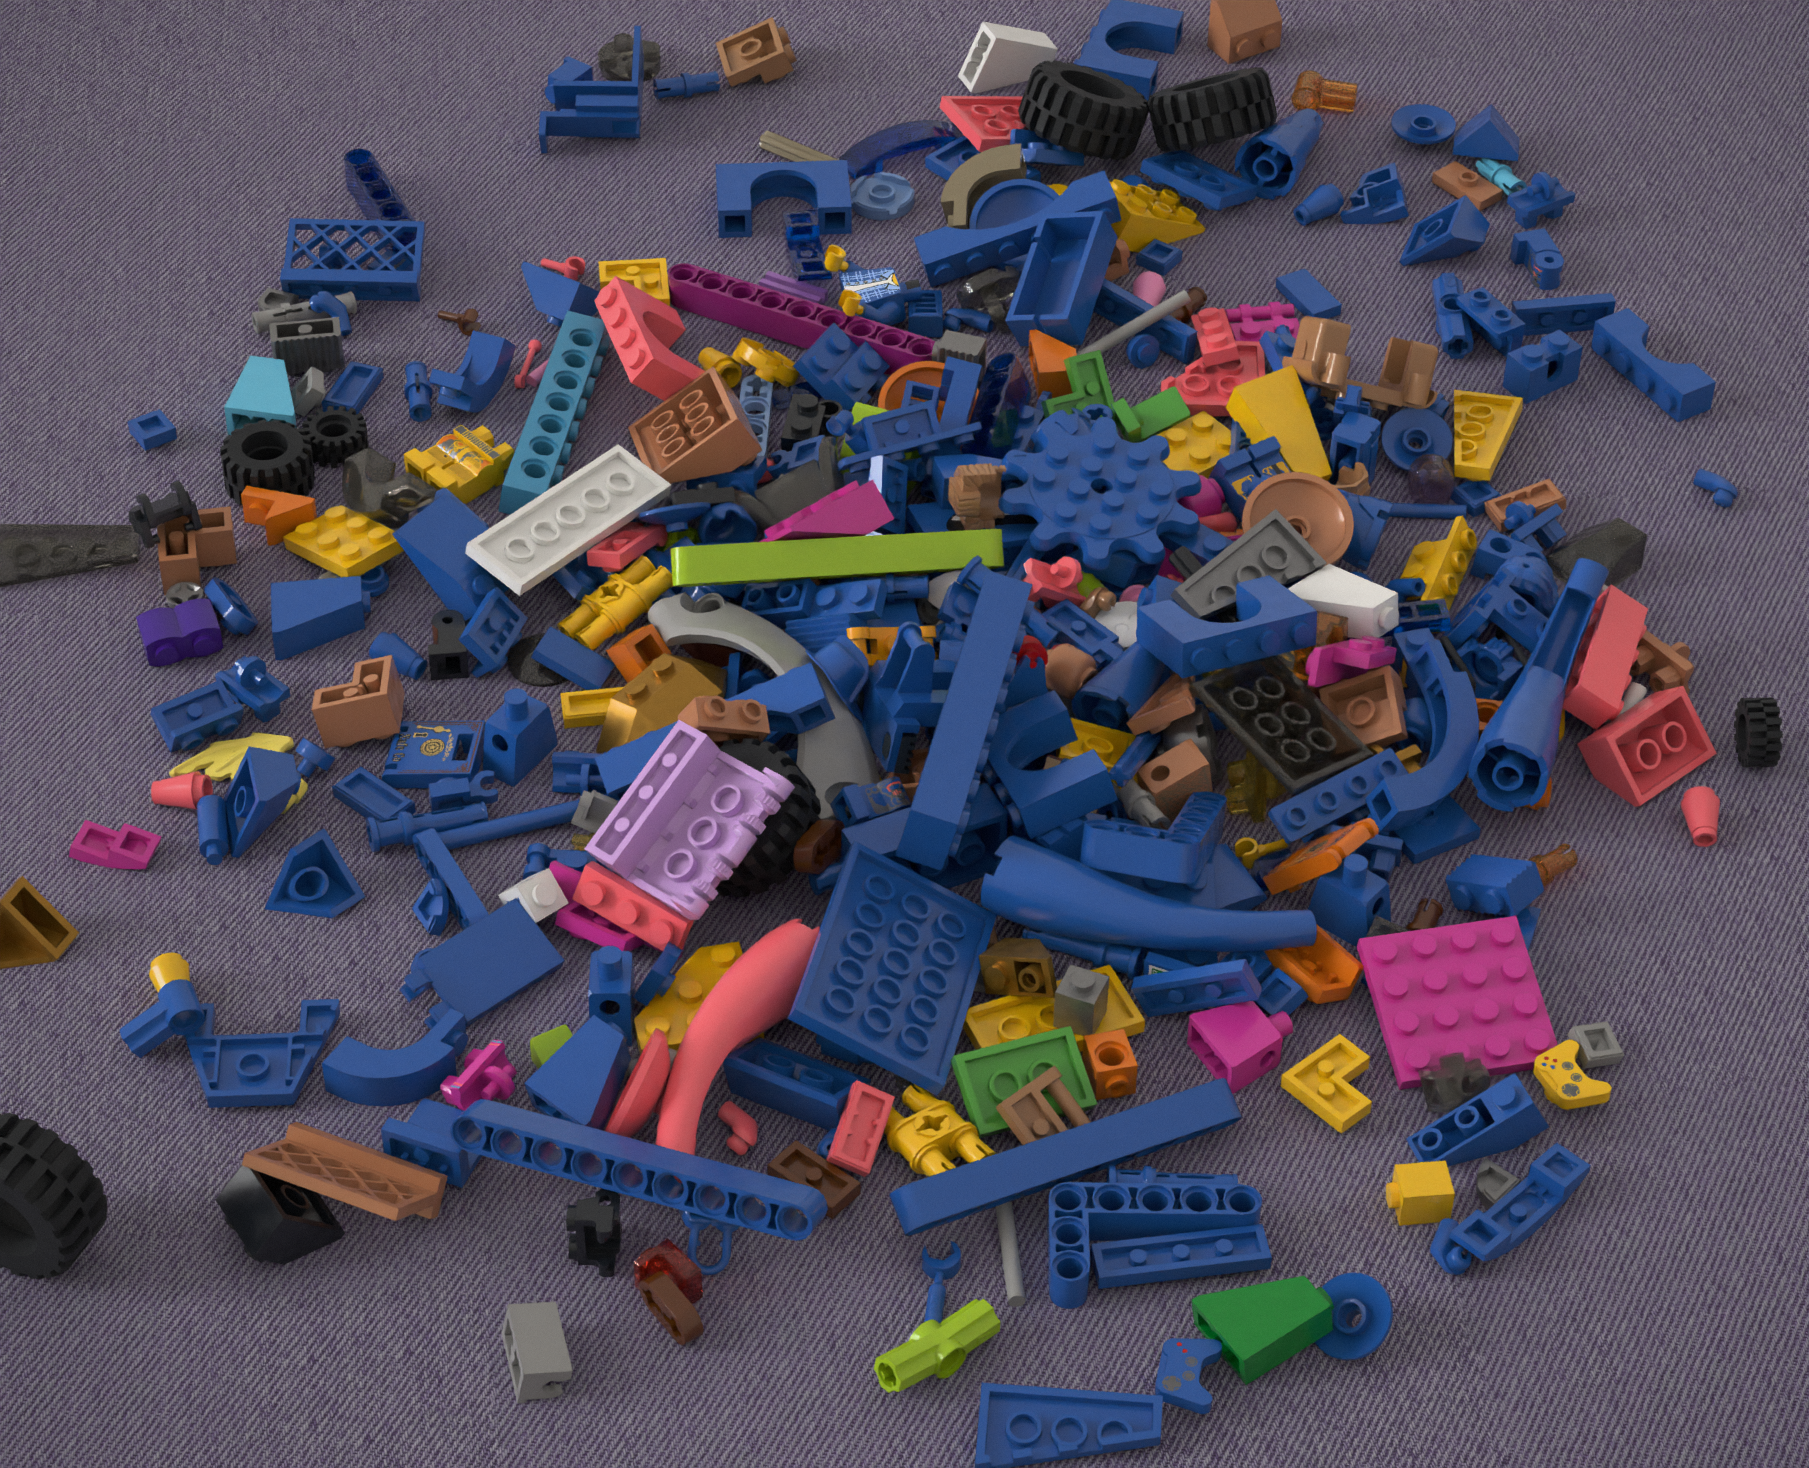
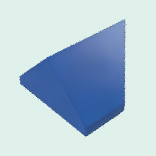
M323 828L289 850L264 909L333 918L366 896L327 831Z

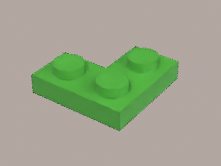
M1097 350L1064 359L1073 393L1041 402L1045 419L1062 409L1070 415L1073 414L1071 408L1082 411L1091 404H1103L1112 410L1111 404L1114 403V398L1101 351Z

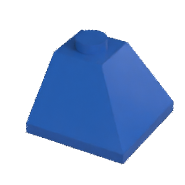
M1465 195L1414 225L1399 262L1403 266L1458 257L1467 251L1474 252L1485 243V236L1490 223Z
M523 261L521 269L536 310L548 315L546 322L561 328L567 310L591 317L598 312L594 300L597 298L599 291Z
M248 747L224 797L231 857L239 858L285 810L292 794H297L300 788L301 774L296 770L293 754Z

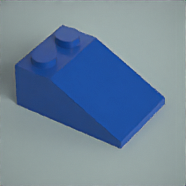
M445 493L392 534L447 609L460 612L464 617V621L473 617L489 591L498 587L504 593L509 589L504 583L465 554L467 543L489 528Z

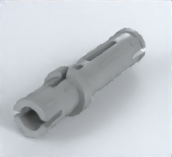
M352 291L335 295L337 299L345 304L348 314L356 313L357 304ZM309 301L293 305L285 302L281 303L279 308L252 312L251 314L256 334L270 331L269 324L331 318L325 311L322 313L314 312L310 307Z

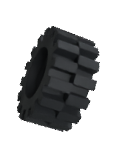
M328 406L326 412H323L320 408L315 410L316 416L310 413L307 416V421H303L302 430L305 431V436L310 438L314 464L319 461V466L326 467L327 463H331V468H337V464L342 463L343 467L350 466L349 460L356 463L360 461L359 456L364 457L366 455V449L369 446L366 420H364L361 413L356 414L355 409L350 408L346 412L345 406H339L338 410H334L333 406Z
M1773 697L1741 698L1737 703L1738 709L1735 710L1736 721H1734V728H1736L1734 741L1737 742L1735 750L1738 753V761L1741 762V766L1744 768L1777 766L1778 760L1781 757L1779 751H1782L1780 738H1783V731H1780L1782 719L1779 718L1780 709L1779 706L1777 707L1776 699Z

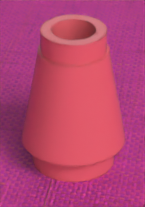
M199 771L161 781H154L151 786V797L154 804L197 810V802L200 798L206 795H213V785L210 776L207 774L201 775Z
M1693 787L1684 793L1680 806L1693 838V843L1700 847L1711 846L1717 841L1720 799L1715 795L1714 790L1709 787Z

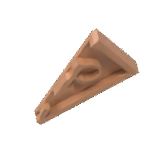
M1174 672L1127 722L1133 735L1135 736L1148 730L1151 734L1158 733L1167 728L1171 721L1193 713L1195 711V675L1181 678Z

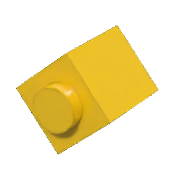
M1446 1160L1395 1164L1393 1180L1391 1183L1386 1184V1200L1389 1209L1395 1208L1399 1226L1439 1223L1444 1218L1451 1219L1455 1192Z

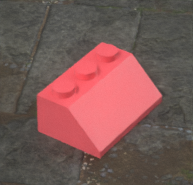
M1684 686L1652 693L1613 721H1610L1577 743L1593 777L1635 807L1641 806L1717 754Z

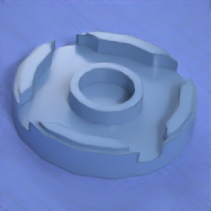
M878 172L874 173V177L868 179L867 175H864L853 182L850 187L852 209L858 215L868 219L882 221L899 218L912 210L915 202L914 188L910 187V182L906 178L893 173Z

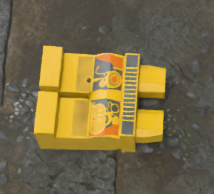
M460 425L453 429L454 434L443 436L431 448L423 452L414 448L403 454L407 482L425 496L442 488H447L459 500L467 504L487 492L493 485L497 487L503 484L504 470L509 468L514 450L506 442L492 448L495 446L494 436L483 425L473 431H469L463 425Z

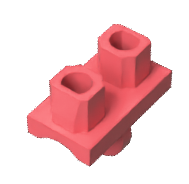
M1063 557L1057 563L1050 565L1029 558L1023 564L1027 576L1021 581L1032 584L1028 600L1037 602L1042 598L1044 605L1050 609L1065 599L1079 607L1086 599L1077 589V583H1080L1083 579L1081 565L1078 560L1071 557Z

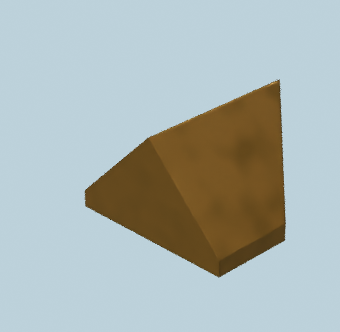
M23 876L19 877L0 899V969L54 962L79 934Z

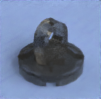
M1006 266V272L999 273L998 269H989L966 281L962 286L963 292L958 291L956 294L959 304L963 309L979 311L987 308L995 326L1001 333L1010 330L1005 321L1009 311L1006 300L1014 295L1021 276L1018 268Z

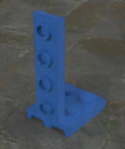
M1504 566L1457 612L1441 637H1448L1456 651H1458L1469 641L1467 640L1468 637L1471 636L1473 639H1476L1488 626L1489 621L1487 619L1489 618L1532 653L1548 618L1509 587L1516 575ZM1446 649V655H1447V657H1449L1450 654L1448 653V651H1447V649Z

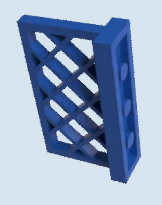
M290 218L284 268H281L280 275L282 290L298 295L299 299H310L313 295H318L319 291H328L333 296L352 291L355 300L420 302L425 221ZM297 230H312L316 234L304 245L296 238ZM336 231H346L350 235L339 245H336L329 238ZM370 231L380 232L384 236L372 246L362 238ZM404 232H416V239L406 247L396 239ZM324 241L332 250L318 259L310 250ZM357 242L365 251L352 260L344 251ZM391 243L399 252L386 261L378 251ZM303 255L313 262L306 269L293 268V263ZM337 256L347 263L341 269H329L325 266ZM370 257H373L381 264L375 270H363L359 266ZM406 257L413 263V271H397L393 266Z

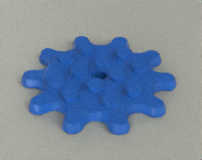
M1107 417L1097 419L1092 425L1090 434L1084 436L1071 435L1056 423H1046L1037 433V440L1044 451L1040 453H1027L1020 450H1011L1002 459L1001 465H1005L1006 473L1018 477L1024 485L1004 491L998 500V507L1002 512L1009 515L1025 514L1036 519L1038 526L1030 534L1029 543L1038 551H1050L1062 543L1076 545L1082 550L1084 565L1092 570L1106 569L1110 564L1111 555L1118 550L1131 551L1147 564H1159L1165 559V548L1158 538L1161 534L1175 532L1185 536H1192L1197 534L1200 529L1198 515L1177 502L1183 497L1195 496L1200 493L1202 488L1200 477L1194 471H1176L1163 465L1162 462L1170 454V447L1167 439L1162 436L1154 435L1140 443L1123 440L1118 436L1115 422ZM1103 486H1106L1107 492L1101 494L1095 492L1094 490L1102 489Z

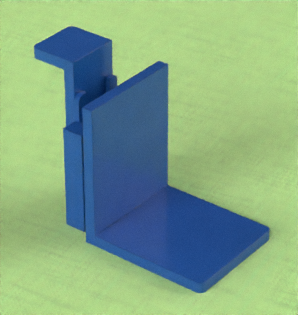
M634 26L632 81L553 80L556 111H540L539 142L541 153H548L549 136L640 138L644 79L641 26Z

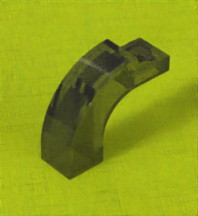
M368 447L345 459L342 476L344 499L349 507L361 515L390 529L400 528L408 522L410 512L434 501L436 488L410 472L394 479L396 463Z

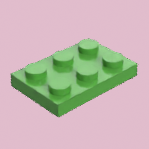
M1071 1026L957 1054L950 1060L970 1122L977 1127L979 1139L1010 1131V1127L996 1110V1107L1053 1066H1056L1063 1075L1060 1080L1083 1111L1091 1110L1097 1105ZM1047 1089L1041 1091L1059 1118L1066 1116Z

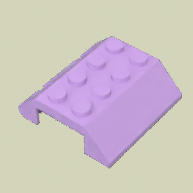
M678 720L584 849L615 874L639 887L689 920H699L709 907L707 902L713 901L717 896L718 892L715 888L722 880L730 878L733 874L731 869L738 867L756 842V835H761L766 828L765 824H763L768 815L777 813L781 807L779 803L785 802L795 786L789 780L767 767L763 769L765 773L763 774L726 754L716 746L708 735Z

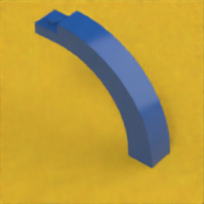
M1440 640L1427 641L1409 661L1424 696L1431 719L1432 743L1430 754L1423 768L1403 776L1383 778L1365 798L1373 820L1379 828V833L1410 826L1433 812L1464 779L1478 744L1479 717L1473 687L1466 671H1453Z

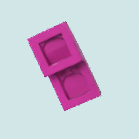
M85 820L70 846L69 857L109 868L146 869L161 842L162 836L126 823L123 824L120 832Z

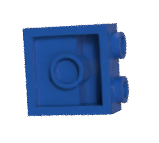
M833 323L793 367L825 400L837 401L841 404L842 410L849 411L856 402L866 404L872 398L868 393L869 389L875 392L886 382L888 377L884 372L890 365L866 341L858 347Z

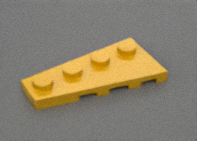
M1454 390V477L1467 478L1476 482L1482 480L1490 481L1522 412L1523 398Z

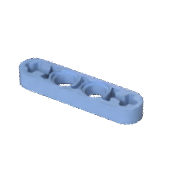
M754 374L743 379L739 401L754 433L761 434L756 436L762 448V451L757 453V455L766 456L767 458L773 402V383ZM754 391H760V396H753ZM761 411L763 413L753 415L748 414L747 412Z

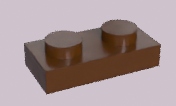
M797 1140L767 1164V1175L819 1190L827 1201L828 1210L826 1215L831 1219L861 1194V1183L826 1161Z

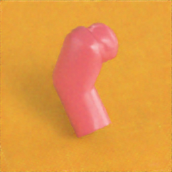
M1222 512L1199 518L1201 524L1216 532H1235L1237 529L1236 517L1230 512Z
M732 1101L725 1102L718 1111V1117L731 1127L734 1132L728 1137L727 1146L737 1154L744 1155L750 1145L754 1147L757 1142L758 1125L749 1114Z

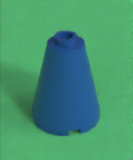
M1137 641L1134 642L1076 692L1071 701L1076 718L1133 734L1127 722L1156 692L1165 664Z

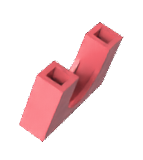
M617 276L600 290L594 302L632 384L665 401L705 372V370L669 350L686 330L676 309Z

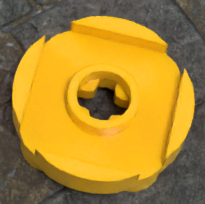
M742 337L731 357L745 366H755L757 368L755 374L771 383L776 380L782 385L793 389L800 375L793 367L795 362L776 350L771 352L764 349V344Z

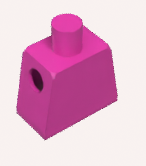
M1254 1001L1229 1004L1189 1015L1187 1044L1216 1080L1226 1078L1232 1094L1277 1067L1281 1059L1283 1037L1293 1033V1024L1288 1014L1284 1011L1266 1017Z

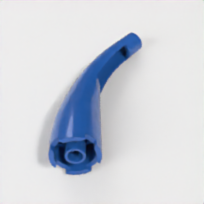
M1586 558L1577 559L1567 584L1521 675L1498 710L1484 727L1469 766V778L1472 779L1474 786L1478 790L1476 796L1492 808L1513 812L1514 807L1528 804L1533 806L1545 793L1558 751L1559 727L1567 684L1596 601L1609 574L1608 569L1598 562Z
M1015 835L1007 838L995 852V855L1002 859L994 876L985 873L981 888V905L988 908V911L1047 934L1085 941L1176 951L1249 952L1313 946L1317 935L1316 921L1311 910L1241 911L1209 908L1171 900L1108 877L1077 860Z

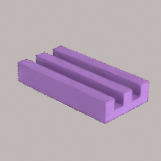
M771 271L765 274V279L762 278L759 281L760 286L824 305L828 300V290Z

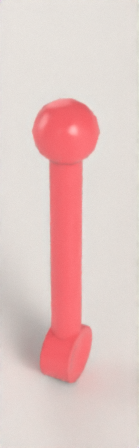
M534 339L529 342L528 355L519 375L515 376V388L523 389L525 387V377L533 358L542 348L539 340Z

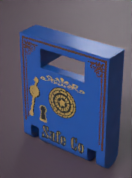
M485 720L402 721L400 733H396L393 736L381 780L393 788H429L430 783H436L447 777L457 779L468 777V782L470 783L475 775L478 774L483 757ZM460 740L464 754H468L467 760H455Z

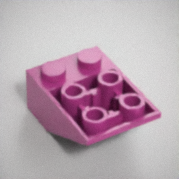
M855 480L821 498L814 504L796 512L791 517L764 530L767 538L760 542L865 536L892 521L894 517L874 480L861 486Z

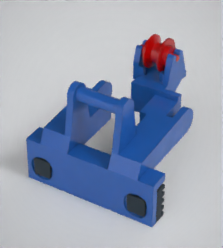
M907 621L899 627L887 660H876L873 666L869 668L868 680L855 699L864 716V721L860 722L871 747L886 772L909 774L910 772L907 766H911L912 762L909 758H913L914 755L911 750H915L913 742H917L915 733H919L920 727L937 726L956 666L953 660H935L933 646L922 639L920 627L912 621ZM1025 635L1019 653L1011 652L1017 654V662L1010 683L1003 681L1008 683V692L1001 712H997L999 715L1006 712V708L1048 693L1045 676L1048 654L1041 642L1033 636Z

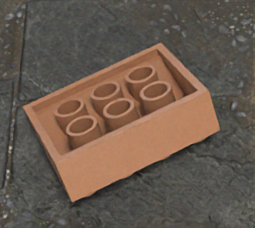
M714 366L628 427L641 462L670 484L734 471L739 466L750 464L757 457V453L762 451L738 397Z

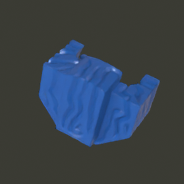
M1493 637L1485 645L1471 638L1457 651L1475 679V698L1502 700L1508 695L1524 669L1522 663L1513 658L1514 648L1511 645L1508 646L1507 642H1503L1501 639L1498 640L1497 637ZM1453 660V671L1461 672Z

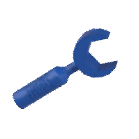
M951 1241L950 1247L951 1255L945 1260L929 1257L926 1246L922 1250V1269L926 1275L934 1279V1283L928 1289L924 1322L931 1319L936 1320L938 1323L942 1322L946 1295L943 1280L953 1278L961 1268V1250L953 1241Z

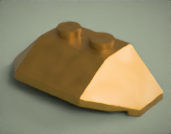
M663 653L611 698L596 752L603 754L614 747L622 746L643 737L650 731L661 729L678 721L679 713L695 697L717 695L724 698L727 687V670L699 659Z

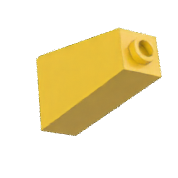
M1293 365L1235 386L1225 408L1234 421H1238L1246 433V438H1250V443L1253 445L1275 436L1281 445L1279 453L1291 472L1308 473L1329 481L1332 471L1297 371Z

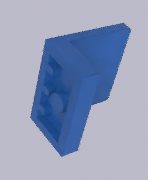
M884 455L871 457L870 469L855 474L845 472L843 477V487L857 480L859 486L874 480L894 517L892 521L865 536L905 534L908 466Z
M422 1099L408 1122L389 1117L381 1128L384 1153L448 1176L446 1183L463 1188L482 1155L459 1148L451 1137L450 1128L452 1122L464 1110L436 1101Z

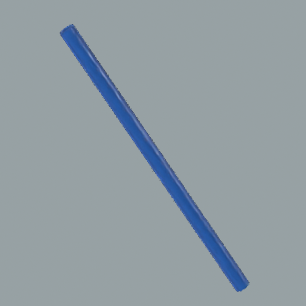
M798 749L785 751L796 764ZM580 799L438 832L437 834L446 848L452 850L572 821Z

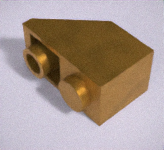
M1004 938L979 955L986 994L1055 998L1057 984L1052 957L1039 939Z

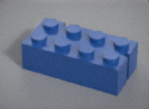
M1104 211L1042 213L1034 235L1036 242L1031 244L1005 321L1020 346H1029V330L1035 329L1067 345H1082L1118 237Z

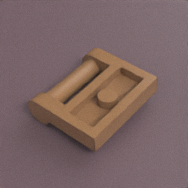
M1056 1066L1045 1071L996 1107V1110L1022 1145L1068 1130L1042 1095L1041 1091L1047 1089L1074 1127L1091 1122L1060 1080L1063 1075Z

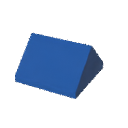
M1490 104L1455 131L1452 155L1518 161L1520 138L1495 107Z

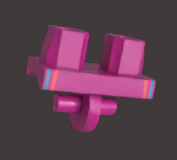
M493 1039L484 1050L473 1049L465 1057L464 1067L466 1070L459 1077L449 1075L440 1084V1089L446 1102L456 1105L458 1109L465 1111L473 1102L480 1099L491 1101L494 1098L508 1099L515 1091L512 1078L517 1072L515 1067L506 1058L504 1042Z

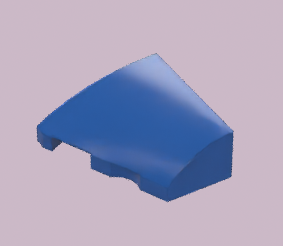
M1395 162L1364 173L1359 181V187L1350 196L1351 208L1340 213L1341 219L1345 224H1379L1408 217L1409 212L1404 184Z

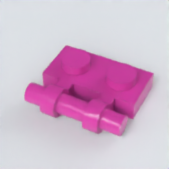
M1277 301L1268 302V306L1251 307L1250 304L1238 305V308L1225 309L1229 323L1239 322L1230 324L1235 341L1259 342L1265 331L1275 333V329L1283 324L1285 327L1286 325L1289 327L1292 336L1297 339L1300 326L1298 319H1288L1289 317H1294L1293 304H1280ZM1265 319H1269V320H1266V321H1253V320H1265Z

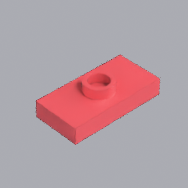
M856 1080L851 1086L826 1161L863 1177L870 1174L895 1096Z

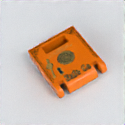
M1365 818L1307 842L1262 879L1272 895L1284 890H1288L1290 893L1300 890L1304 887L1302 883L1337 869L1342 864L1343 858L1354 852L1365 841L1374 838L1378 834L1379 828L1373 819Z

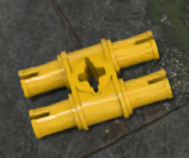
M641 555L620 574L609 575L607 577L608 581L592 594L583 596L581 606L560 621L557 627L561 633L573 640L577 639L580 644L594 651L614 633L617 635L623 634L626 631L625 627L644 612L648 613L653 605L652 602L669 588L673 587L672 574L666 567L660 565L656 569L646 556Z
M910 1085L902 1095L903 1103L915 1114L904 1118L892 1106L883 1132L887 1136L888 1147L894 1152H899L909 1162L914 1172L926 1174L928 1177L956 1168L950 1162V1160L956 1157H962L965 1161L971 1163L997 1154L979 1139L977 1127L960 1117L955 1112V1107L949 1101L938 1100L929 1091L915 1085V1088L920 1093Z

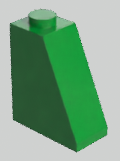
M1305 1276L1198 1295L1191 1300L1194 1325L1206 1339H1216L1221 1342V1357L1245 1385L1333 1331L1332 1310H1334V1305L1330 1296L1322 1287L1315 1288Z

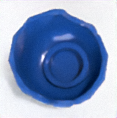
M725 502L713 505L711 509L701 516L697 532L700 543L754 542L757 536V527L755 521L741 505Z

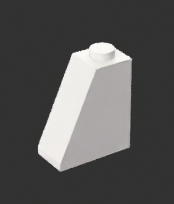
M982 22L958 77L971 93H980L1029 80L1032 69L1040 62L1054 61L1058 48L1045 33Z
M1331 564L1324 566L1288 588L1317 610L1316 633L1362 639V636L1379 638L1398 626L1397 592Z

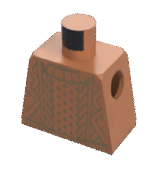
M1191 738L1141 766L1136 773L1140 788L1153 795L1156 800V806L1169 818L1171 825L1192 793L1213 792L1209 762ZM1159 822L1163 829H1167L1161 822Z

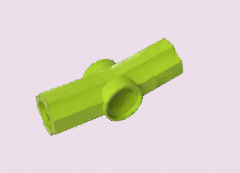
M974 1299L940 1323L933 1319L922 1323L913 1332L908 1342L876 1357L874 1370L877 1373L881 1387L888 1393L893 1391L900 1392L933 1374L939 1379H945L953 1375L962 1366L970 1351L1000 1332L1001 1322L997 1318L994 1308L985 1299Z

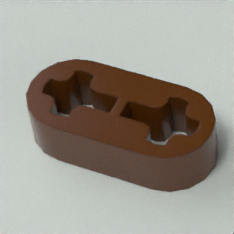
M819 819L799 838L793 855L794 866L798 872L821 874L841 854V830L845 829L843 822Z
M659 1271L639 1282L640 1293L646 1306L678 1344L683 1346L703 1335V1323L698 1312L664 1272Z

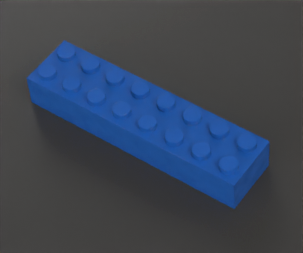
M990 570L986 572L895 856L942 871L946 857L955 858L961 837L964 834L970 816L971 804H973L978 790L980 775L983 772L989 754V742H992L999 721V713L997 712H1001L1008 692V683L1003 681L1010 683L1016 666L1017 654L1011 652L1019 653L1026 633V626L1020 623L1028 624L1035 602L1028 600L1032 587L1030 583Z

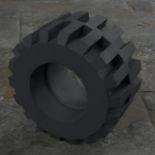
M261 420L258 423L245 424L241 429H235L231 432L232 436H227L224 439L220 454L225 489L231 499H235V503L242 505L241 493L246 485L301 496H307L309 489H313L315 474L311 441L309 436H305V431L301 428H295L294 424L289 422L284 424L279 420H273L272 422Z

